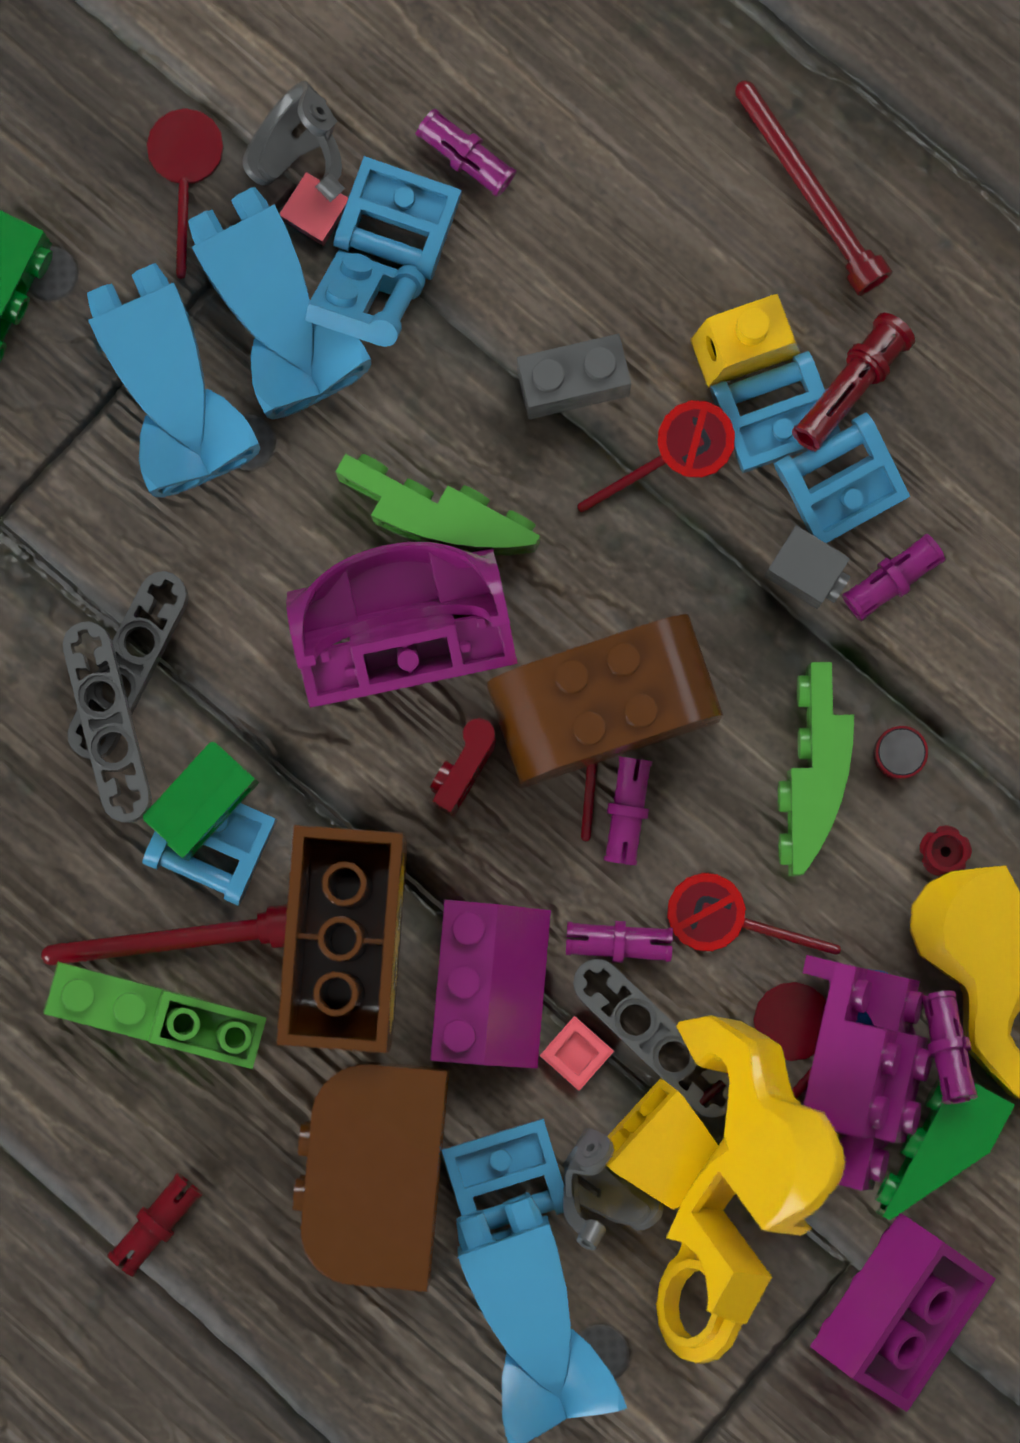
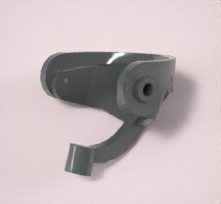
M301 81L294 85L276 103L263 120L245 152L243 167L249 178L255 183L268 186L299 156L321 146L326 168L323 179L315 187L331 202L345 189L338 181L341 176L342 162L337 143L332 134L337 119L327 106L326 100L307 81ZM302 121L307 129L299 138H295L292 131Z
M585 1128L567 1159L562 1164L564 1168L563 1210L567 1223L578 1234L577 1242L584 1248L594 1251L603 1238L606 1228L595 1220L588 1219L586 1221L583 1219L580 1213V1206L598 1213L612 1222L630 1225L635 1230H645L658 1222L664 1211V1205L606 1166L613 1155L614 1144L608 1136L594 1129ZM578 1178L598 1190L597 1196L578 1183Z

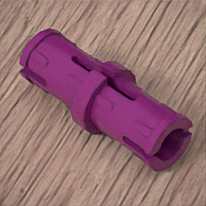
M436 108L426 115L416 131L417 137L425 140L451 160V168L456 172L464 170L490 190L495 197L500 196L508 188L517 173L516 169L508 166L482 146L483 139L475 133L469 136L443 116Z
M924 534L912 546L891 560L888 558L883 559L877 564L878 569L843 593L842 597L845 604L853 615L862 622L876 611L877 608L890 601L896 595L903 597L910 592V585L928 571L946 561L944 553L929 534Z
M619 756L618 762L620 763L614 803H608L607 813L612 814L606 855H604L603 861L637 866L638 860L636 859L642 819H648L649 809L644 808L650 766L652 767L653 761Z
M567 921V938H584L588 940L567 939L566 956L613 957L612 962L623 963L624 958L671 962L672 946L652 945L651 943L671 944L673 941V928L626 927V921H615L614 926L581 924Z
M939 991L928 994L929 996L922 997L931 1043L927 1045V1049L930 1052V1057L935 1059L942 1101L944 1104L968 1102L970 1099L977 1098L978 1095L969 1064L968 1052L972 1047L970 1038L964 1036L958 1013L956 992Z

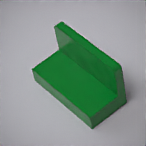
M210 742L143 815V820L168 842L167 845L182 859L189 861L260 782L217 743Z

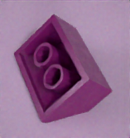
M444 901L430 1061L538 1068L551 910L467 901Z
M900 1213L891 1226L883 1232L879 1244L863 1268L853 1277L849 1289L832 1314L822 1323L820 1332L810 1347L855 1381L908 1412L996 1278Z

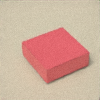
M306 172L281 210L280 216L283 222L324 246L341 220L348 197L340 193L334 200L329 202L315 187L320 180Z
M574 1016L539 1056L580 1091L614 1050Z

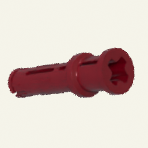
M885 312L880 313L875 318L873 330L861 344H854L848 351L846 367L823 392L799 424L795 425L792 429V435L799 444L810 451L815 452L819 450L823 445L822 443L849 413L869 386L883 382L890 374L889 366L901 351H909L916 342L913 331L903 320Z

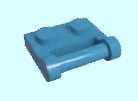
M364 156L338 225L333 246L346 251L353 247L404 266H415L426 279L432 280L462 197V190ZM362 214L428 237L424 249L421 250L358 228Z
M338 250L308 303L305 321L379 346H391L396 342L402 330L400 321L411 299H415L420 295L426 278L417 270V267L412 265H405L395 269L371 261L365 255ZM379 291L391 294L382 312H378L374 316L367 314Z
M809 351L793 356V362L730 385L723 381L710 386L715 405L720 407L731 419L735 431L734 453L742 474L779 461L788 455L793 456L808 450L797 442L792 435V429L795 425L799 424L825 391ZM798 381L801 382L806 393L740 416L736 406L737 403ZM838 425L826 440L841 432Z
M866 412L852 419L851 427L825 440L819 450L815 452L807 450L793 459L788 455L774 463L775 470L787 488L808 532L825 543L910 497L878 428ZM861 444L864 445L869 456L810 489L807 488L803 476Z
M241 803L205 842L204 845L240 860L233 875L194 857L189 861L182 859L157 832H154L142 864L156 870L162 866L225 894L224 900L239 906L247 892L253 873L277 819Z
M544 1118L442 1149L461 1216L478 1211L473 1197L543 1175L548 1190L531 1195L540 1209L541 1214L555 1210L556 1215L564 1213V1183ZM503 1204L483 1210L490 1230L510 1224Z

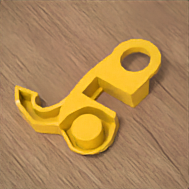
M1006 865L950 871L926 883L911 905L910 933L918 954L943 974L961 985L960 989L963 993L964 1036L970 1038L972 1047L968 1053L1008 1095L1020 1100V1050L1010 1035L1014 1019L1020 1011V891Z
M712 1015L680 1021L676 1027L696 1065L728 1073L729 1094L724 1138L702 1168L682 1201L666 1235V1238L682 1242L678 1255L668 1263L659 1283L656 1301L658 1326L666 1345L679 1358L700 1364L718 1360L733 1346L742 1325L747 1324L772 1278L771 1274L723 1211L736 1193L762 1230L802 1236L812 1229L804 1219L818 1210L829 1194L838 1186L843 1176L845 1164L843 1147L825 1113L801 1105L794 1097L782 1046L742 1021ZM701 1271L706 1276L708 1291L707 1311L711 1312V1317L706 1327L697 1336L692 1337L685 1330L681 1322L679 1301L686 1280L695 1272Z

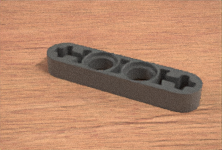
M165 571L155 572L144 580L113 639L121 675L127 677L131 683V692L127 698L131 715L187 608L189 601L188 590L182 580L173 573ZM167 583L173 584L171 592L177 597V601L174 605L165 603L157 616L160 620L167 621L164 629L160 630L150 620L137 618L142 609L148 614H152L157 604V600L151 595L152 590L155 587L164 589ZM139 628L150 630L155 639L153 650L144 657L132 656L126 648L128 635ZM109 664L102 668L99 667L96 673H109ZM104 682L96 683L88 690L86 697L90 708L94 702L105 710L110 709L113 703L106 701L103 696L102 688ZM77 709L68 729V742L72 750L78 755L90 759L89 751L83 748L86 740L80 735L82 724ZM111 733L106 735L105 742L102 746H99L102 758L111 754L122 734Z
M90 621L79 622L66 632L63 639V653L101 803L105 812L111 818L123 823H134L143 819V815L151 807L152 794L115 648L109 633L100 625ZM89 633L94 640L102 641V646L94 649V656L98 667L102 668L109 664V673H92L82 680L80 679L79 671H90L86 656L82 653H75L74 646L82 643V634ZM100 682L110 684L115 691L116 698L111 708L104 712L93 711L88 706L86 697L92 685ZM111 733L122 734L128 742L127 755L117 763L106 762L101 757L99 751L101 740ZM134 765L136 774L125 775L127 786L131 791L140 792L141 800L135 801L133 803L134 811L127 814L123 807L114 806L113 798L121 795L118 779L112 778L107 782L105 772H122Z
M594 959L582 964L576 971L573 981L575 993L580 1001L660 1078L679 1091L697 1113L709 1118L724 1116L727 1113L728 1074L711 1069L699 1074L711 1085L720 1080L726 1086L722 1092L726 1102L721 1108L714 1103L707 1108L702 1106L699 1100L702 1098L703 1092L695 1083L692 1082L688 1091H685L678 1084L679 1081L689 1076L697 1066L690 1052L689 1063L681 1072H668L659 1063V1051L666 1043L672 1041L680 1042L687 1048L676 1025L615 966L606 960ZM590 970L596 975L603 970L608 972L610 977L606 984L617 996L622 987H625L631 993L630 996L617 1004L611 1017H608L601 1010V1008L610 1004L602 994L597 992L589 997L584 992L588 985L584 975ZM641 1005L650 1013V1027L642 1035H629L621 1027L620 1015L628 1006Z

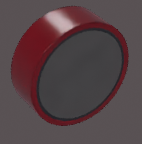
M895 726L880 735L874 746V760L877 767L883 774L893 779H907L916 775L922 770L928 759L926 740L921 733L908 726Z

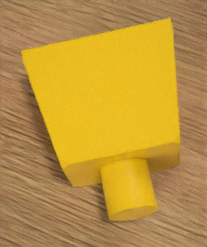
M778 294L770 295L707 318L690 340L708 388L714 384L723 381L727 382L793 359V356L800 354ZM712 343H713L714 346H715L716 356H715V354H714V352H713V349H712V345H711Z
M660 1078L608 1135V1138L614 1144V1152L606 1166L617 1175L674 1210L681 1206L682 1201L700 1171L719 1145L684 1096Z

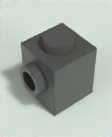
M796 525L764 577L815 609H818L825 598L835 603L851 577L843 572L850 558Z

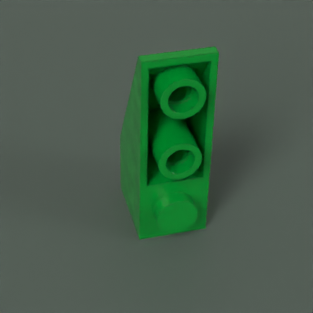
M1 210L0 363L7 347L3 340L11 324L18 325L23 319L30 302V297L27 296V293L35 277L41 279L45 275L53 257V251L50 250L52 243L43 230Z
M938 1078L925 1101V1106L931 1109L922 1127H917L914 1135H907L906 1142L901 1146L900 1153L906 1157L896 1175L889 1172L876 1193L875 1200L881 1203L876 1213L890 1221L989 1154L1015 1104L976 1083L974 1084L978 1095L977 1098L958 1104H944Z

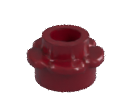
M949 825L939 826L934 833L928 832L925 834L919 846V850L924 857L922 859L924 868L935 876L946 874L950 871L965 870V863L972 854V847L968 838L962 836L957 828ZM942 847L949 848V856L944 857L941 855L940 850Z

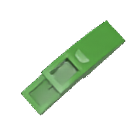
M345 454L335 471L340 482L378 502L371 514L374 524L413 541L444 544L470 553L493 548L495 555L534 553L540 544V535L533 532L536 525L532 521L511 510H508L506 516H503L487 507L490 500L468 486L463 485L460 491L447 486L437 504L431 500L434 493L430 489L408 478L404 485L386 476L388 468L384 464L365 454H361L358 460Z
M811 662L806 667V675H798L797 678L798 707H807V728L798 729L799 759H807L808 768H791L787 771V781H778V811L787 812L788 833H779V864L788 865V876L803 875L819 853L833 826L849 775L853 749L854 715H833L832 662Z
M59 961L56 965L43 1011L45 1015L146 1040L149 1043L253 1069L267 1019L260 1015Z

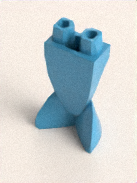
M251 187L231 200L241 222L223 230L213 210H209L189 219L188 223L195 243L192 249L209 282L241 324L255 337L250 356L252 384L257 400L265 415L273 420L297 413L351 385L370 369L371 358L360 339L305 321L310 298L301 265L287 228L275 204L269 207L255 187Z
M155 263L139 269L131 275L141 297L122 305L113 284H106L89 291L87 297L93 318L88 321L99 345L118 377L147 414L140 432V469L149 493L155 497H165L199 486L246 464L259 454L261 448L245 417L224 397L209 389H205L202 363L190 317L174 282L169 284L167 278Z
M525 1193L503 1202L511 1228L491 1234L483 1210L456 1218L460 1246L457 1247L458 1258L466 1280L486 1321L507 1351L502 1374V1418L508 1443H527L568 1418L600 1415L627 1409L622 1392L611 1371L592 1346L575 1330L571 1329L567 1289L555 1237L548 1216L541 1215L540 1209L530 1193Z

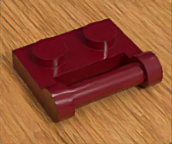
M475 718L465 725L463 730L465 747L454 765L448 761L443 763L429 787L436 794L432 800L435 807L453 818L496 747L495 730L490 722L482 718Z

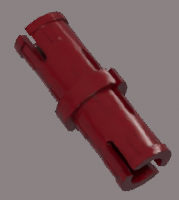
M176 1173L173 1176L172 1181L149 1208H141L136 1214L138 1219L136 1224L116 1247L107 1254L109 1259L118 1266L131 1250H134L135 1252L121 1269L131 1277H134L137 1270L161 1241L168 1242L174 1235L172 1228L196 1200L200 1199L203 1195L192 1183L181 1198L176 1199V1196L188 1182V1179L180 1173Z

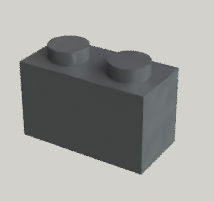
M620 334L517 357V372L529 420L625 398L630 395L631 380Z

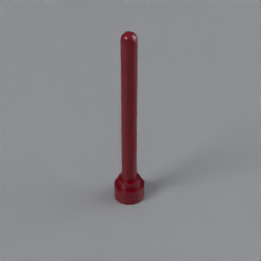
M748 80L740 81L735 87L737 98L848 261L845 268L849 275L846 279L856 294L862 296L881 285L893 273L882 255L875 256L871 249L865 250L754 84Z
M288 904L268 906L266 912L257 913L256 919L51 944L44 947L41 958L45 964L52 966L57 965L58 961L69 964L251 940H260L261 944L270 943L272 948L284 947Z

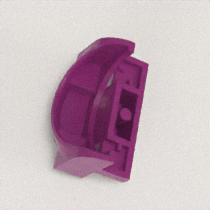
M404 542L384 545L360 552L340 561L320 575L307 588L287 592L286 610L297 667L301 669L309 708L518 664L493 548L470 553L452 546L432 542ZM453 615H472V616H467V617H462V618L454 619V616H453ZM350 637L349 642L335 644L345 638Z
M806 955L803 974L829 980L831 984L803 1106L825 1113L836 1132L848 1134L839 1140L843 1147L845 1164L843 1176L838 1185L861 1191L874 1190L875 1181H883L888 1166L889 1151L883 1149L890 1142L905 1143L907 1135H914L919 1124L921 1103L915 1101L920 1081H927L933 1061L927 1049L929 1038L917 1035L913 1026L920 1019L923 1009L922 997L924 994L918 992L920 981ZM866 1011L874 1026L856 1022L858 1012L864 1013Z

